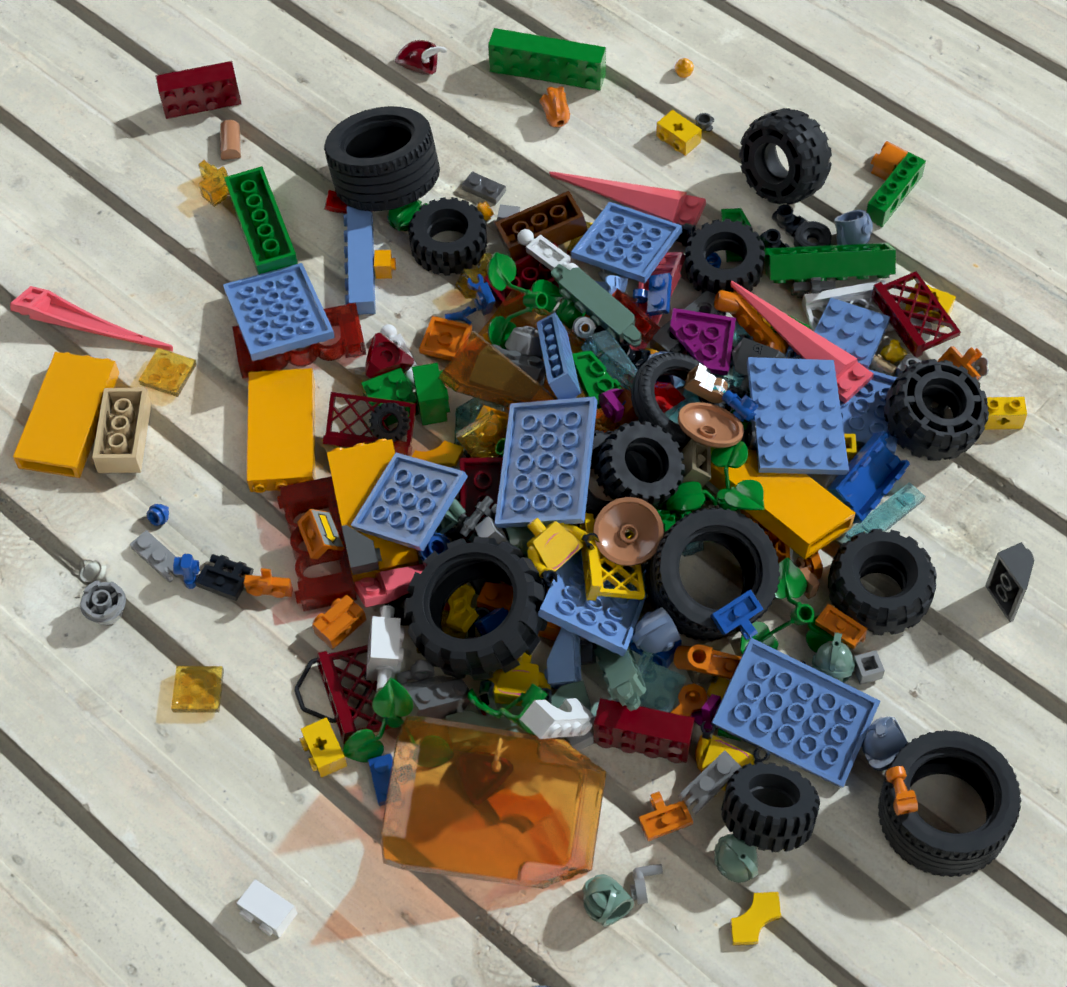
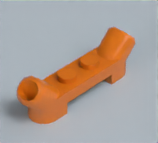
M724 290L716 294L714 299L716 310L730 313L736 318L739 325L750 336H753L755 342L779 350L786 355L790 345L778 332L775 333L740 294L736 291L728 292Z
M705 645L678 646L675 650L673 661L678 669L692 670L731 680L741 656L712 650L713 647Z

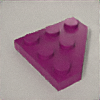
M673 308L670 324L672 334L691 356L705 365L712 374L728 376L736 318Z

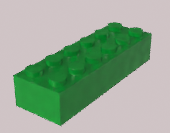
M498 28L493 29L488 43L490 72L601 91L606 75V47Z
M263 166L224 177L228 195L257 274L298 264L295 250Z
M889 243L766 248L765 274L770 280H773V283H785L786 280L794 279V282H806L807 279L812 277H821V281H827V278L833 277L836 280H848V277L855 276L856 279H869V276L876 275L877 278H889L890 275H896V249Z

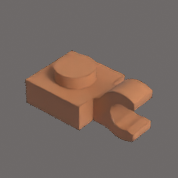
M798 557L796 565L804 574L807 582L804 595L807 599L816 596L820 583L817 576L805 567L804 560Z

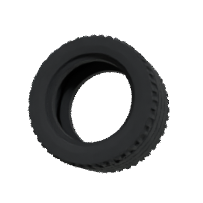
M386 106L361 111L337 124L325 140L324 151L336 194L343 203L352 208L362 211H385L403 207L426 195L438 180L440 166L430 124L421 113L413 109Z
M705 508L684 516L664 533L654 556L647 561L645 585H647L646 593H648V599L652 602V608L654 607L657 610L662 607L673 620L679 634H685L686 637H693L696 640L701 639L705 641L708 639L712 641L740 632V628L737 626L730 632L722 635L710 616L719 609H712L699 604L685 590L680 578L679 563L686 545L697 541H710L722 545L735 556L743 573L741 595L751 589L763 607L762 611L749 619L751 624L766 613L768 607L772 604V600L775 599V593L778 591L777 586L779 585L780 565L778 564L776 550L773 548V543L770 541L769 536L751 518L730 509Z
M944 730L933 733L928 732L925 735H920L919 738L912 739L911 742H908L905 747L899 750V753L895 755L889 767H904L907 777L903 781L907 790H910V787L918 780L930 775L945 774L960 778L971 785L980 795L986 810V823L974 831L953 834L930 826L917 812L897 815L893 808L896 798L894 785L889 783L885 777L878 800L879 823L882 825V833L885 834V839L889 841L890 847L895 850L894 852L899 854L908 864L915 866L916 869H920L925 873H932L935 876L959 877L963 874L975 873L980 868H985L1002 851L1019 818L1020 803L1022 801L1020 797V784L1016 780V773H1014L1012 766L1009 765L1008 760L1001 752H998L988 742L972 734Z

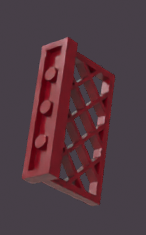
M917 271L884 285L882 282L874 284L871 298L884 315L891 316V326L914 357L918 358L923 355V351L960 336L961 331ZM915 280L918 284V289L905 286L906 282ZM892 288L901 290L900 296L890 294L888 290ZM903 292L916 294L914 300L902 297ZM918 295L927 297L930 300L929 304L916 301ZM900 302L912 305L911 311L901 309L899 306ZM914 307L927 309L926 314L914 313ZM929 310L938 312L941 315L940 319L928 316ZM911 318L922 320V327L913 325L910 322ZM925 322L938 324L937 330L924 328ZM940 325L949 327L952 332L948 334L939 332ZM924 333L935 337L934 340L926 343L921 335Z
M331 392L326 433L323 435L322 444L353 447L359 443H375L378 437H374L373 431L370 430L363 417L371 411L374 412V408L381 403H397L400 406L411 407L409 416L411 422H409L410 430L407 431V440L393 442L395 453L407 456L412 455L413 446L411 444L417 403ZM336 397L344 398L349 406L339 412L335 407ZM360 400L365 401L370 408L362 415L354 407ZM351 408L358 418L348 424L342 414ZM387 414L382 419V425L385 427L387 431L393 430H390V428L387 426L384 420L392 414ZM339 417L346 427L340 432L332 431V423ZM360 420L367 430L361 435H356L351 427Z
M368 645L328 654L327 651L318 653L317 666L343 744L357 731L369 729L375 733L379 732L382 726V722L376 720L378 715L376 712L372 717L361 712L365 704L372 706V700L369 697L377 689V681L371 684L362 679L367 671V664L356 660L358 654L368 652ZM343 659L348 664L343 670L336 667L333 660ZM352 664L363 669L359 677L347 672ZM344 677L355 681L351 690L341 685ZM358 684L370 689L365 697L354 692ZM350 697L362 701L358 710L348 706L347 702ZM357 717H360L369 723L365 728L356 730L354 722ZM386 725L385 730L391 729L392 727Z

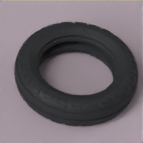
M672 352L656 355L639 368L631 387V401L640 424L646 421L650 422L653 427L655 425L662 427V431L664 433L668 432L672 436L673 442L678 443L680 446L678 449H682L691 438L683 432L679 424L670 420L660 409L654 393L655 382L659 376L673 375L686 382L688 373L699 363H702L688 355ZM698 396L702 403L717 405L725 409L724 401L722 403H712Z

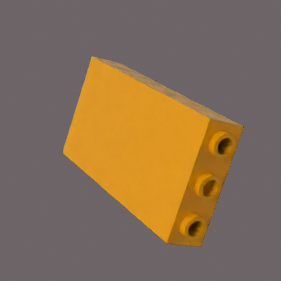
M69 352L54 353L13 455L19 469L75 478L81 477L96 437L104 388H114L120 373L115 361L108 358H93L88 355H74Z
M312 368L249 372L247 483L250 492L263 493L276 490L282 492L291 489L307 490L309 488H316L315 378Z
M379 439L375 443H359L350 448H335L331 452H327L342 526L347 525L352 528V522L394 456L395 450L392 439ZM359 532L373 540L375 548H380L382 561L378 562L379 570L352 575L353 582L360 581L365 577L376 578V573L419 565L416 549Z
M748 450V458L741 467H729L728 469L730 488H736V485L743 480H756L761 483L764 490V510L745 511L804 559L852 528L856 513L807 474L759 473L756 450ZM711 463V479L709 482L719 490L726 489L724 467H716Z

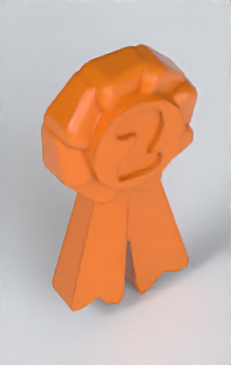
M697 684L683 686L678 695L680 704L670 713L691 717L692 713L702 710L701 708L707 701L705 689Z

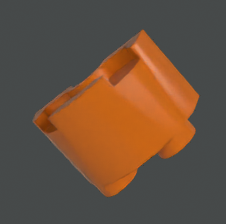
M886 141L880 154L876 153L871 160L873 165L871 173L886 181L907 155L908 151Z

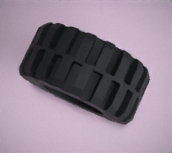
M443 197L438 201L434 199L429 201L428 205H422L410 220L408 232L411 253L418 265H422V268L427 271L432 270V273L437 275L443 273L444 276H450L452 273H456V275L462 274V271L466 270L467 272L472 269V265L476 266L486 253L487 233L484 216L473 204L469 205L468 201L463 199L459 201L458 198L451 197V199ZM443 231H457L464 235L453 242H439L433 239L436 234Z
M717 219L713 220L711 224L707 222L701 225V230L698 228L693 232V237L689 238L685 251V269L687 278L690 283H693V288L696 291L701 290L702 294L705 291L715 294L721 290L733 292L735 290L730 285L731 281H734L750 292L753 291V286L756 287L759 284L764 272L765 252L763 241L760 240L757 232H753L752 227L747 224L744 226L742 225L743 222L738 220L732 222L731 219H725V221ZM729 250L739 254L744 261L732 269H719L710 265L706 258L713 252Z
M632 421L629 424L625 423L612 432L598 448V453L594 458V462L597 463L594 466V474L599 477L596 479L598 486L603 487V494L606 497L609 495L612 501L624 497H634L648 502L654 508L659 507L678 491V487L683 482L684 477L682 474L685 473V465L682 464L684 460L683 453H679L678 450L680 446L677 442H673L672 436L668 432L664 433L662 427L658 425L653 427L650 422L643 421L641 424L639 421ZM625 451L638 452L649 461L654 473L653 483L640 481L630 473L625 463Z
M756 762L754 765L747 764L742 768L740 767L730 776L721 807V816L727 829L733 832L734 837L738 840L742 839L746 845L750 847L752 845L756 846L758 850L762 851L767 849L771 850V852H779L780 850L787 852L794 848H799L811 838L820 809V798L815 787L811 786V782L806 777L803 778L798 771L789 770V767L784 765L782 767L777 766L776 763L769 762L768 764H763V762Z

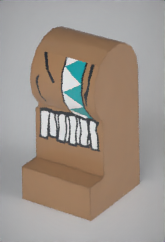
M699 363L688 373L684 388L709 402L722 403V396L728 389V383L724 379L716 378L706 371L707 367Z

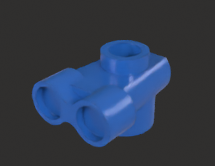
M730 390L723 394L722 400L735 410L733 412L734 416L742 422L745 419L747 421L750 419L754 420L755 415H757L754 411L759 407L756 402L747 395L741 399Z
M183 554L182 557H175L173 572L175 575H183L184 584L188 589L196 587V576L200 572L199 560H194L191 554Z

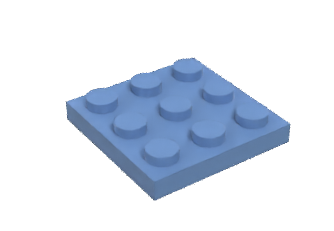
M830 298L814 332L858 359L857 362L868 369L890 323L891 316Z

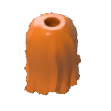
M548 87V95H542L539 99L540 104L545 111L548 124L552 127H562L570 119L564 87Z

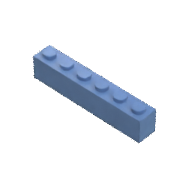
M347 206V214L343 215L344 227H347V230H344V241L348 242V246H344L345 258H348V262H344L345 275L348 274V278H345V290L349 291V295H345L346 307H350L351 315L376 314L372 211H362Z
M553 313L537 322L548 384L558 400L576 398L581 392L568 333L557 314Z

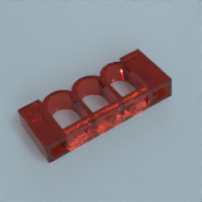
M356 303L324 309L331 327L339 326L341 337L335 344L325 346L318 342L311 344L303 351L290 350L261 360L252 361L239 326H232L242 379L248 378L249 372L282 370L287 366L288 362L297 367H305L312 364L317 357L325 361H335L344 354L346 358L366 355Z
M332 476L281 486V495L277 496L279 509L284 508L287 526L291 533L290 545L294 558L297 560L295 572L299 590L294 591L297 604H302L303 611L331 606L336 599H342L345 595L356 601L357 597ZM329 508L344 549L342 551L328 549L319 559H312L308 551L298 548L304 539L298 524L293 521L295 517L306 513L309 509L320 510ZM340 560L342 570L340 573L316 578H309L303 575L308 567Z

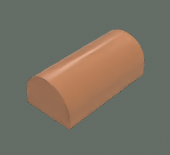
M225 120L220 124L222 160L241 158L240 126L234 120Z

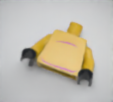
M537 517L527 525L535 535L527 543L528 559H531L540 574L539 577L544 578V585L546 587H550L549 578L558 582L555 571L584 546L583 542L586 543L589 550L595 549L594 545L589 543L591 540L600 542L597 534L587 533L571 524L554 521L544 526Z
M526 653L517 659L520 663L519 666L507 673H504L502 669L496 670L493 673V678L482 680L480 683L479 694L488 692V697H492L494 691L495 703L509 705L522 692L526 693L532 683L545 691L548 695L544 700L549 701L550 704L552 703L551 687L544 673L539 672V665L531 663L532 655L529 656ZM521 700V701H520L519 703H517L515 706H521L520 704L522 703L523 700Z
M706 720L701 724L703 735H700L695 751L697 768L701 773L724 750L741 767L747 764L754 765L756 762L767 761L770 758V752H767L763 759L760 758L759 752L762 747L756 748L754 755L715 735L711 739L710 734L716 730V726L713 724L712 731H707L704 727ZM727 785L724 786L722 790L726 791Z

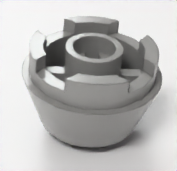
M530 326L514 328L505 343L506 350H515L522 355L543 359L538 330Z
M98 580L92 582L84 589L80 608L87 619L100 625H110L120 619L126 604V596L120 586L112 581L100 583Z

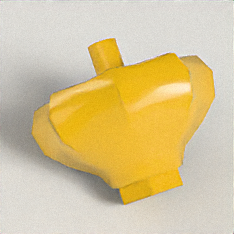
M891 340L888 345L883 347L880 355L886 360H890V363L902 361L907 355V351L901 347L900 341Z

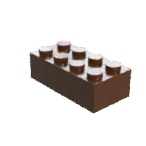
M566 191L495 222L500 240L509 257L514 262L529 255L526 252V246L521 245L517 239L518 233L523 229L530 230L534 235V239L542 235L551 243L555 242L557 246L584 235L588 230L584 215L570 191Z

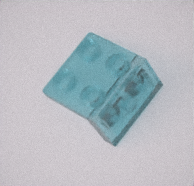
M643 651L637 665L647 690L644 695L639 697L641 701L640 706L671 712L679 692L686 681V677L653 662V653Z

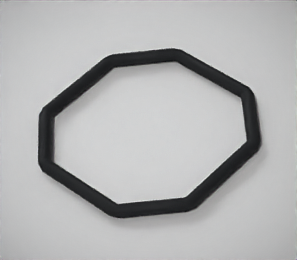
M317 658L311 659L294 689L298 703L303 712L320 719L327 717L330 723H336L335 718L332 719L310 710L303 703L299 688L311 666L317 663ZM366 687L362 696L365 697L370 689ZM359 700V702H358V704H357V706H356V708H355L356 710H358V708H359V706L361 705L362 701Z

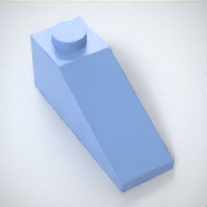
M562 627L547 659V669L544 671L548 684L554 689L582 681L580 636Z

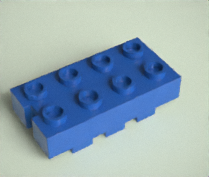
M886 431L874 433L849 462L848 474L838 475L826 489L856 513L853 524L863 522L910 465L908 460H900L897 455L892 454L888 450L885 439L889 435Z

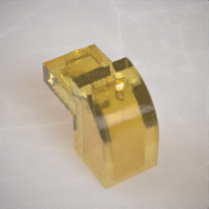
M203 160L198 164L201 176L204 179L198 183L202 197L215 207L228 197L224 179L228 174L223 166L217 169L213 164L210 165Z
M484 253L476 269H463L455 286L465 299L475 298L477 293L468 287V278H471L472 283L478 284V274L482 275L483 280L484 277L488 276V264L492 257L491 253Z

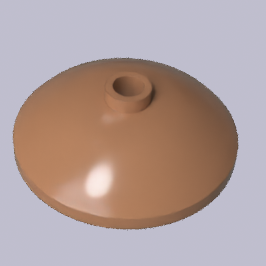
M702 402L690 403L683 406L678 415V423L683 432L692 440L704 446L727 448L739 443L744 434V428L740 420L728 410L717 405Z
M634 497L616 499L607 504L596 518L594 533L598 535L600 542L595 540V543L601 554L615 564L622 566L642 564L654 556L657 546L664 535L661 517L651 504L642 499ZM632 532L634 536L628 539L625 537V534Z

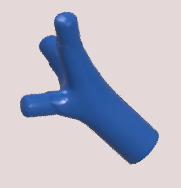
M468 306L462 311L445 314V319L452 321L460 320L471 325L472 322L466 317L476 312L477 309H471Z

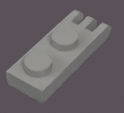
M147 530L130 543L131 549L169 583L173 580L169 574L170 572L175 577L178 576L173 572V563L176 556Z
M724 750L678 797L683 800L690 794L691 797L685 804L689 807L696 801L698 804L692 809V812L696 814L727 785L730 776L741 766Z

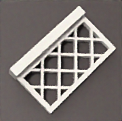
M881 280L826 290L821 293L804 294L802 308L803 311H806L810 329L815 331L817 327L815 323L818 324L820 321L812 315V310L818 309L824 312L830 298L850 304L859 302L865 305V309L870 308L875 312L883 314L878 307L871 304L873 301L871 296L874 284L882 282L884 285L886 281ZM891 324L888 325L885 332L894 330Z

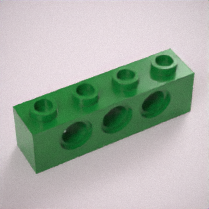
M910 152L907 153L868 202L866 213L869 214L872 223L880 227L886 224L923 177L926 160Z

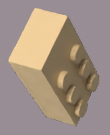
M104 388L92 456L98 473H141L152 404L147 388Z

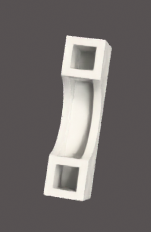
M571 698L565 699L559 708H556L546 700H534L520 720L540 739L585 735L591 730L593 726L591 723L594 721L595 716L579 700Z

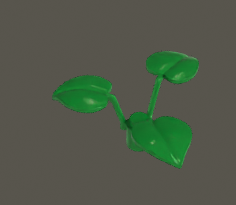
M496 252L492 255L488 264L490 284L499 291L504 290L508 286L511 289L525 293L523 304L526 306V309L511 314L506 319L503 316H496L489 324L488 337L491 344L498 345L506 350L505 343L513 329L516 328V325L510 322L512 318L532 312L533 309L540 315L549 314L563 297L559 293L560 289L547 280H537L532 285V292L512 285L510 282L515 279L516 265L509 256Z
M740 441L736 445L727 448H715L713 450L711 461L716 467H724L726 489L720 490L716 498L707 490H702L699 482H684L678 487V491L667 500L666 509L680 512L694 511L704 504L705 496H707L714 506L718 505L723 510H764V490L758 481L743 480L736 485V488H730L728 469L729 467L739 468L746 462L748 458L746 444Z
M788 557L778 563L780 565V576L778 577L779 585L777 586L778 591L775 593V598L784 599L787 597V601L796 606L791 610V619L772 631L769 630L765 623L756 621L752 625L758 634L751 638L777 650L779 643L773 634L793 623L796 625L807 623L806 626L810 630L806 633V642L809 648L817 653L820 646L828 641H833L834 636L815 625V620L819 615L814 617V610L810 605L802 604L800 601L797 602L792 599L799 598L804 594L807 582L802 571ZM741 634L740 652L743 654L749 639L745 640Z
M393 678L388 679L372 701L374 712L385 718L382 720V726L378 735L375 736L374 732L369 729L360 730L352 734L343 746V754L346 758L369 763L368 759L382 756L384 752V745L379 740L383 736L386 725L397 728L402 724L412 745L416 747L411 752V758L418 765L437 767L447 763L454 756L449 742L438 734L425 735L419 740V743L415 741L410 728L406 726L401 718L411 713L413 700L408 691Z
M532 683L526 693L522 692L517 699L505 708H500L499 711L491 709L477 697L473 688L468 692V699L477 708L498 719L503 715L510 722L517 724L520 729L529 733L549 751L560 754L567 749V747H559L544 739H540L520 720L534 700H544L548 695ZM523 700L520 705L524 709L520 715H512L508 712V710Z

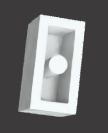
M256 879L237 902L241 911L239 913L241 917L250 923L254 920L260 924L259 928L269 936L274 934L279 938L298 914L293 904Z

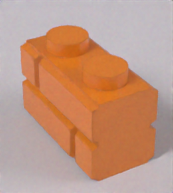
M345 595L342 599H336L325 614L320 613L317 615L312 626L314 633L327 646L334 649L366 621V615L357 603L348 595Z

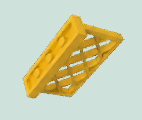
M585 513V521L580 523L579 526L580 529L587 533H594L596 519H594L593 514ZM630 532L628 539L634 536L632 532ZM595 540L589 542L594 545L595 549L589 550L585 542L582 543L584 546L581 548L587 600L596 601L598 596L644 599L645 593L641 564L631 566L635 572L629 574L622 568L624 566L606 559L599 551ZM606 562L613 570L608 573L601 567L602 563ZM618 572L625 580L620 583L612 575ZM608 580L615 588L606 589L603 587V583ZM630 582L637 588V591H630L625 585Z

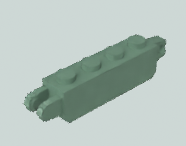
M558 264L551 271V276L559 284L561 296L575 303L576 309L582 314L585 312L590 316V319L597 327L601 326L605 329V333L612 340L616 339L620 343L624 340L635 348L640 346L642 342L641 332L635 327L634 314L579 267L569 270Z
M596 644L597 648L594 649V652L599 659L598 664L604 673L602 675L608 685L607 689L613 700L618 699L622 706L626 705L629 711L636 710L641 704L639 697L644 695L647 689L630 644L624 656L613 653Z

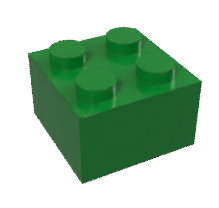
M438 363L412 367L422 426L447 422V413L450 412L443 370L439 371Z
M401 368L361 382L363 396L417 403V399ZM418 404L416 405L415 416L419 414ZM403 406V407L405 408L404 410H405V411H408V413H409L408 417H409V416H410V408H411V407ZM392 414L384 422L389 426L397 423L398 420Z

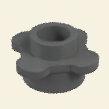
M701 113L695 117V125L701 128L702 131L710 132L713 130L712 123L714 118L710 114Z

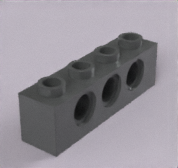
M705 291L683 309L726 316V312L715 309L714 299L716 294ZM671 320L650 336V349L659 352L681 354L685 350V347L670 331Z

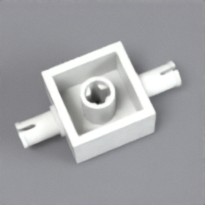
M382 606L380 608V617L372 616L368 637L366 680L377 681L376 692L386 684L389 678L395 680L396 673L400 674L401 662H403L404 648L401 647L404 640V628L400 627V618H394L395 608L392 606Z

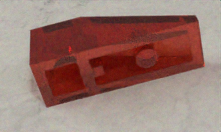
M617 288L612 296L634 314L635 327L641 332V339L648 344L661 327L630 295Z

